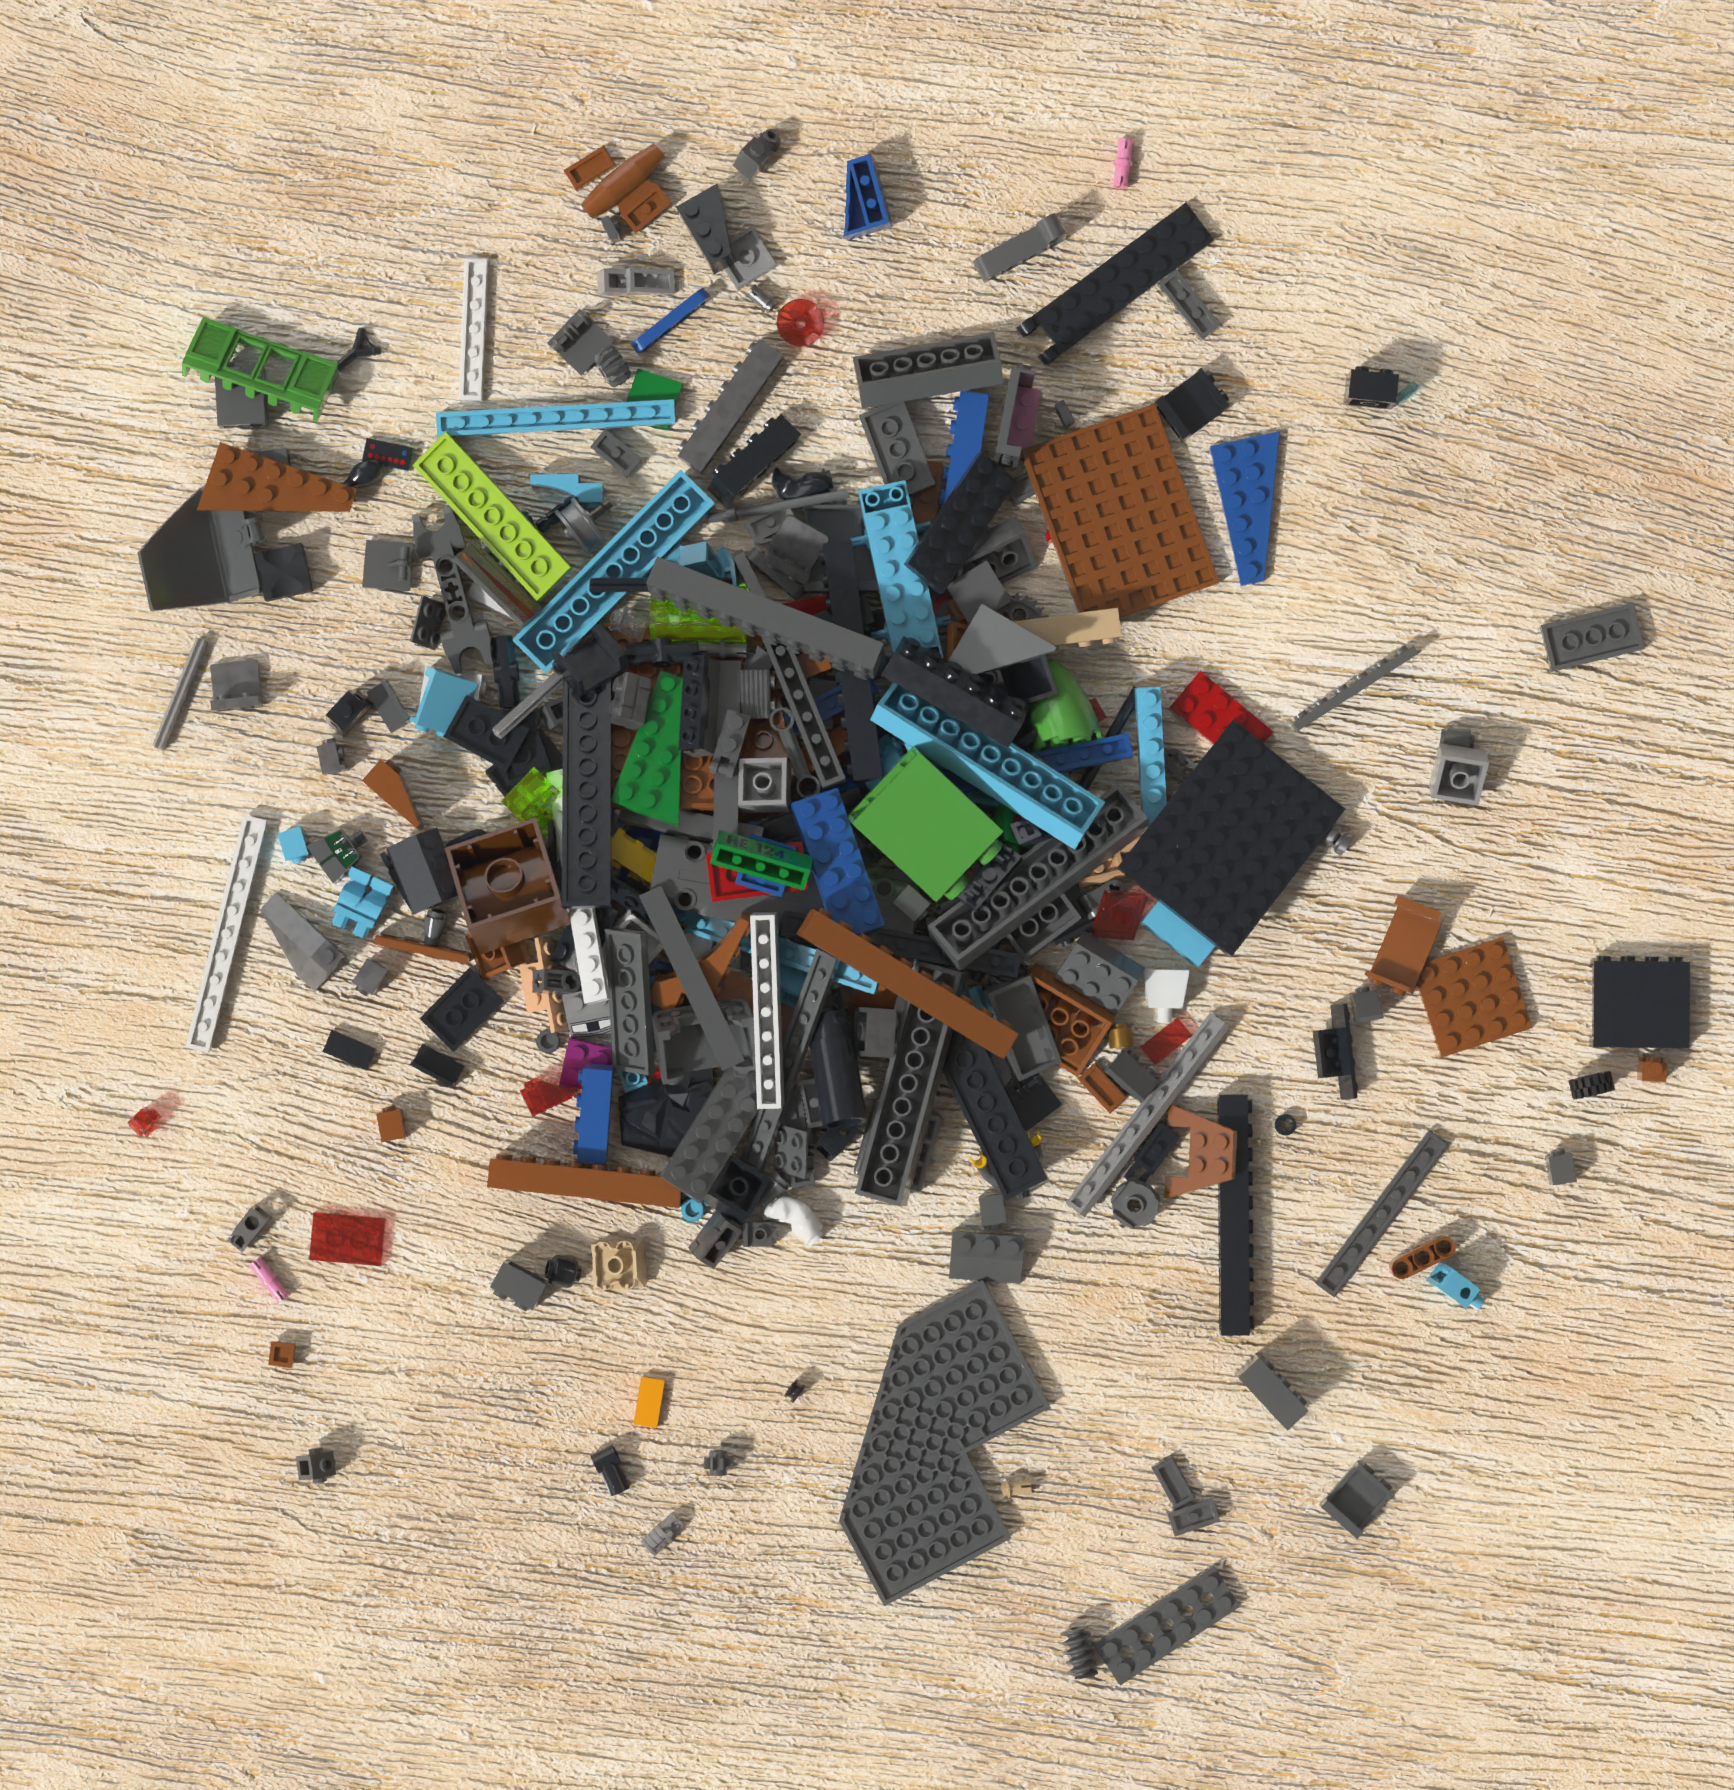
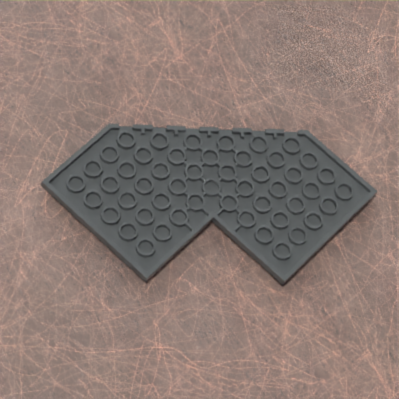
M983 1280L898 1324L839 1518L840 1525L884 1606L1011 1539L967 1452L1051 1408Z

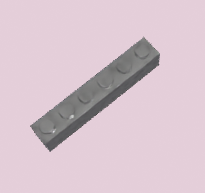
M761 339L757 343L753 341L745 352L748 355L743 363L739 361L731 372L734 374L729 382L724 381L718 390L720 396L716 401H710L704 410L707 413L702 421L698 419L691 428L693 434L688 441L684 439L677 449L680 452L677 455L678 459L701 475L784 359L783 354Z

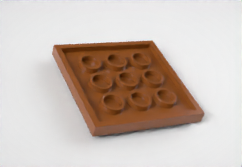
M1503 937L1426 962L1417 987L1441 1058L1533 1028Z

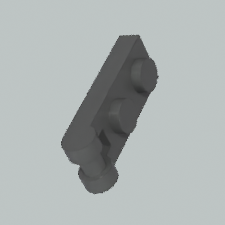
M727 709L709 773L715 775L721 773L725 774V777L733 779L751 715ZM721 759L730 761L728 765L720 763Z

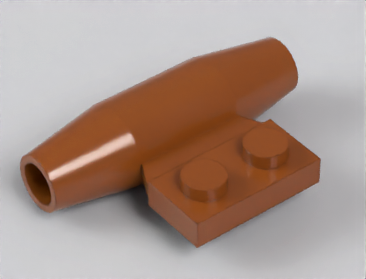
M654 143L629 157L601 180L580 205L592 219L618 205L620 216L636 234L672 204L657 184L648 181V178L666 157Z

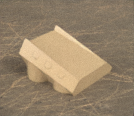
M639 1239L592 1242L594 1289L610 1290L645 1287L648 1278L645 1254L646 1244L644 1241Z

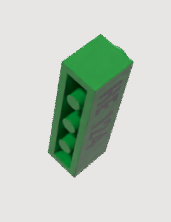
M719 830L710 864L804 890L811 871L813 856Z

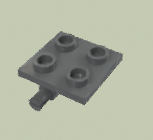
M366 540L362 587L410 591L414 544Z

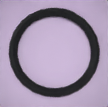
M551 818L548 820V846L552 867L555 869L557 867L556 830L554 819Z

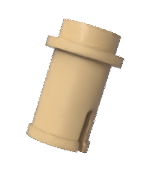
M1006 1479L1005 1482H1001L1002 1496L1010 1498L1013 1495L1032 1494L1031 1487L1021 1488L1030 1486V1479L1017 1481Z

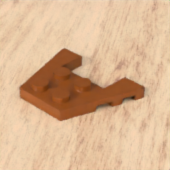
M1170 1105L1168 1108L1167 1126L1190 1127L1188 1177L1165 1176L1164 1198H1173L1234 1180L1236 1176L1237 1131L1213 1120L1201 1117L1194 1112L1182 1109L1177 1105Z

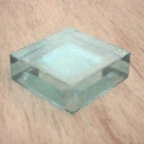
M1412 381L1397 394L1396 404L1401 405L1419 389V386Z

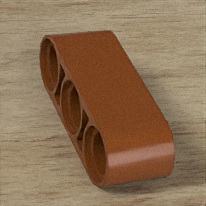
M1437 1236L1394 1257L1389 1263V1272L1398 1279L1409 1278L1451 1257L1456 1251V1244L1448 1236ZM1442 1240H1447L1450 1245L1445 1253H1440L1438 1250V1244ZM1420 1251H1426L1428 1254V1259L1423 1264H1419L1416 1259ZM1400 1261H1404L1407 1266L1403 1274L1395 1272V1265Z

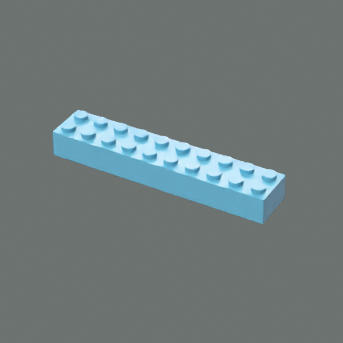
M680 470L512 641L549 676L554 671L552 651L557 650L563 658L569 655L592 632V627L601 623L631 593L591 592L589 587L590 579L645 578L651 572L657 556L664 558L716 507L715 503Z
M894 682L877 704L870 719L910 746H915L921 753L1074 850L1105 803L1013 743L1010 744L1009 748Z

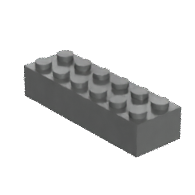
M994 332L853 357L862 409L1004 384L1001 360Z

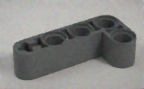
M1053 213L1038 221L1035 227L982 254L972 262L981 279L986 283L1060 244L1066 239L1067 234L1056 214Z

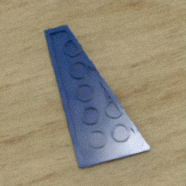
M1280 431L1209 447L1240 587L1264 582Z

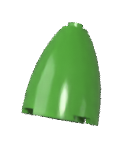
M1048 658L1047 660L1059 694L1027 704L1029 707L1027 723L1038 733L1037 739L1030 744L1032 753L1102 739L1097 717L1085 692L1077 680L1060 662L1054 661L1053 658Z

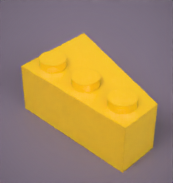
M619 828L612 838V866L617 870L623 867L629 871L627 876L632 877L638 882L641 880L650 884L648 886L650 889L657 853L644 846L640 841L631 838L625 834V831Z

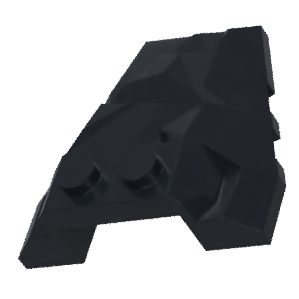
M712 1068L685 1072V1078L676 1085L663 1084L660 1079L618 1097L621 1144L672 1157L714 1089Z

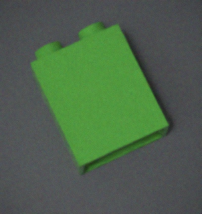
M915 746L905 754L848 815L851 823L936 902L943 894L949 900L958 896L970 881L964 872L976 860L983 865L987 864L998 854L1003 846V843L998 839L1003 830Z

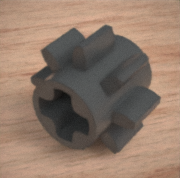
M726 1450L709 1451V1457H704V1469H709L710 1476H726L727 1469H732V1457H727Z

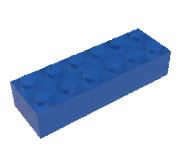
M838 788L793 802L790 809L806 855L813 856L811 870L824 908L833 915L831 920L838 924L841 920L852 926L851 932L857 936L860 933L867 934L883 928L885 923Z

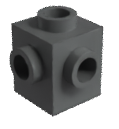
M323 1447L308 1449L309 1454L296 1456L299 1480H313V1483L327 1481L328 1476L336 1475V1462L333 1451H323Z

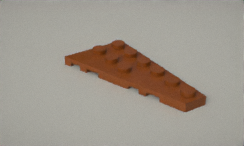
M220 442L197 511L350 512L357 489Z

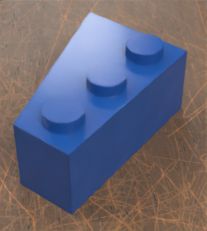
M868 154L848 160L843 237L847 240H852L893 227L875 158Z

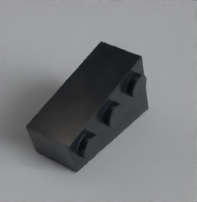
M718 183L676 206L681 220L714 275L735 263Z

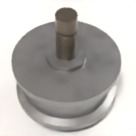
M573 497L571 499L572 503L561 512L555 511L566 527L563 529V532L570 541L575 539L586 554L589 553L588 548L598 540H606L596 527L597 523L595 520L603 515L606 510L608 511L613 507L608 499L588 513L586 509L583 510Z

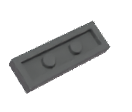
M1177 269L1157 284L1201 341L1221 326Z

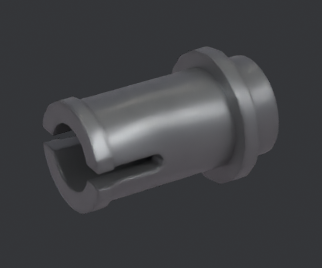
M756 284L750 288L753 292H747L746 297L760 306L762 312L770 313L777 304L774 296L770 297L757 287Z

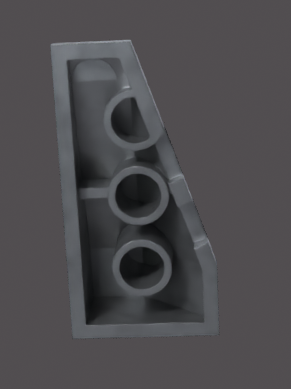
M276 892L260 911L296 975L316 992L347 955Z

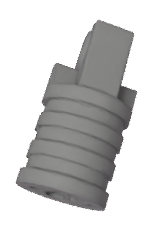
M672 1513L657 1524L641 1540V1543L652 1555L656 1556L658 1552L674 1539L684 1525Z

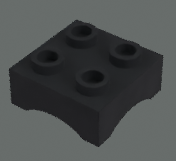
M302 543L254 553L265 601L269 602L314 591Z

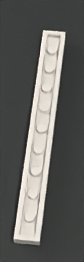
M563 769L548 772L546 775L562 866ZM595 908L569 909L584 1004L590 1005L610 1000Z
M243 815L185 1045L186 1048L210 1053L268 823L267 820Z

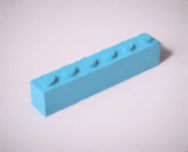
M1160 687L1134 688L1141 810L1149 819V826L1167 804Z

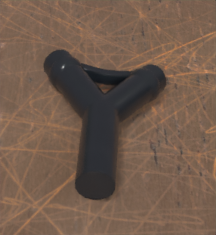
M358 328L352 350L336 362L338 363L339 371L357 357L381 355V347L375 346L369 341L365 328ZM364 338L372 347H362Z

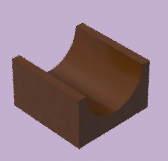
M536 817L445 848L465 921L480 954L571 924L568 910L562 908V894L550 860L548 842Z

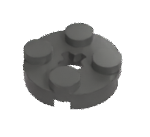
M1136 1178L1129 1179L1127 1182L1120 1184L1112 1195L1113 1215L1121 1224L1127 1227L1147 1226L1155 1219L1158 1213L1160 1197L1154 1188L1146 1182L1139 1181ZM1130 1200H1138L1141 1208L1137 1206L1132 1208Z

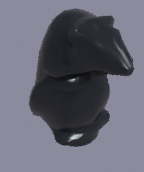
M778 467L774 469L772 475V487L776 490L780 499L783 500L830 492L829 489L834 488L830 470L825 471L824 468H822L821 472H808L802 477L797 478V480L789 475L782 474Z

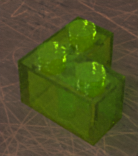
M533 767L501 802L521 822L536 817L543 830L547 827L548 820L553 818L545 808L554 803L560 791Z

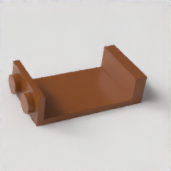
M1398 895L1394 903L1397 906L1395 914L1370 972L1366 970L1365 975L1370 978L1369 983L1383 988L1384 984L1392 987V992L1405 996L1406 993L1413 995L1445 915L1440 911Z

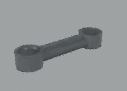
M776 708L769 716V723L774 730L779 732L797 778L796 792L804 799L817 795L820 792V782L810 774L792 728L794 724L793 713L787 708ZM778 711L788 713L791 718L790 724L786 728H777L773 724V717ZM804 778H810L816 782V791L811 796H806L799 790V784Z

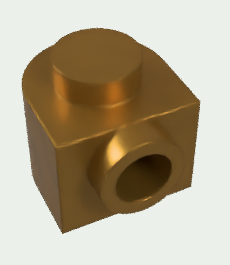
M1126 1023L1112 1024V1029L1107 1031L1109 1048L1134 1046L1132 1027H1127Z

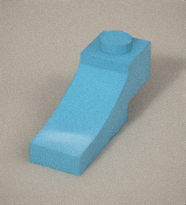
M578 474L530 475L532 487L550 488L567 493L577 498L579 504L584 505V509H595L604 502L603 484L580 483V476Z

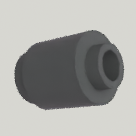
M1448 727L1447 729H1441L1440 743L1474 749L1475 735L1471 734V729Z

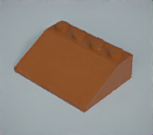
M1035 962L1028 975H1031L1062 1061L1057 1065L1079 1077L1113 1023L1116 1015L1055 978L1056 974Z

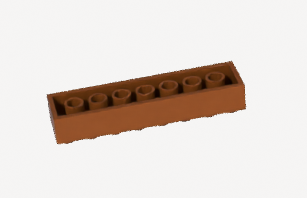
M505 1153L496 1154V1157L490 1158L487 1188L680 1208L682 1204L683 1192L660 1178V1175L655 1174L656 1170L641 1168L640 1173L631 1172L632 1167L618 1166L616 1170H610L606 1164L594 1163L592 1167H584V1162L570 1161L568 1165L560 1164L559 1159L551 1158L544 1159V1162H536L537 1157L520 1156V1160L512 1159V1154Z

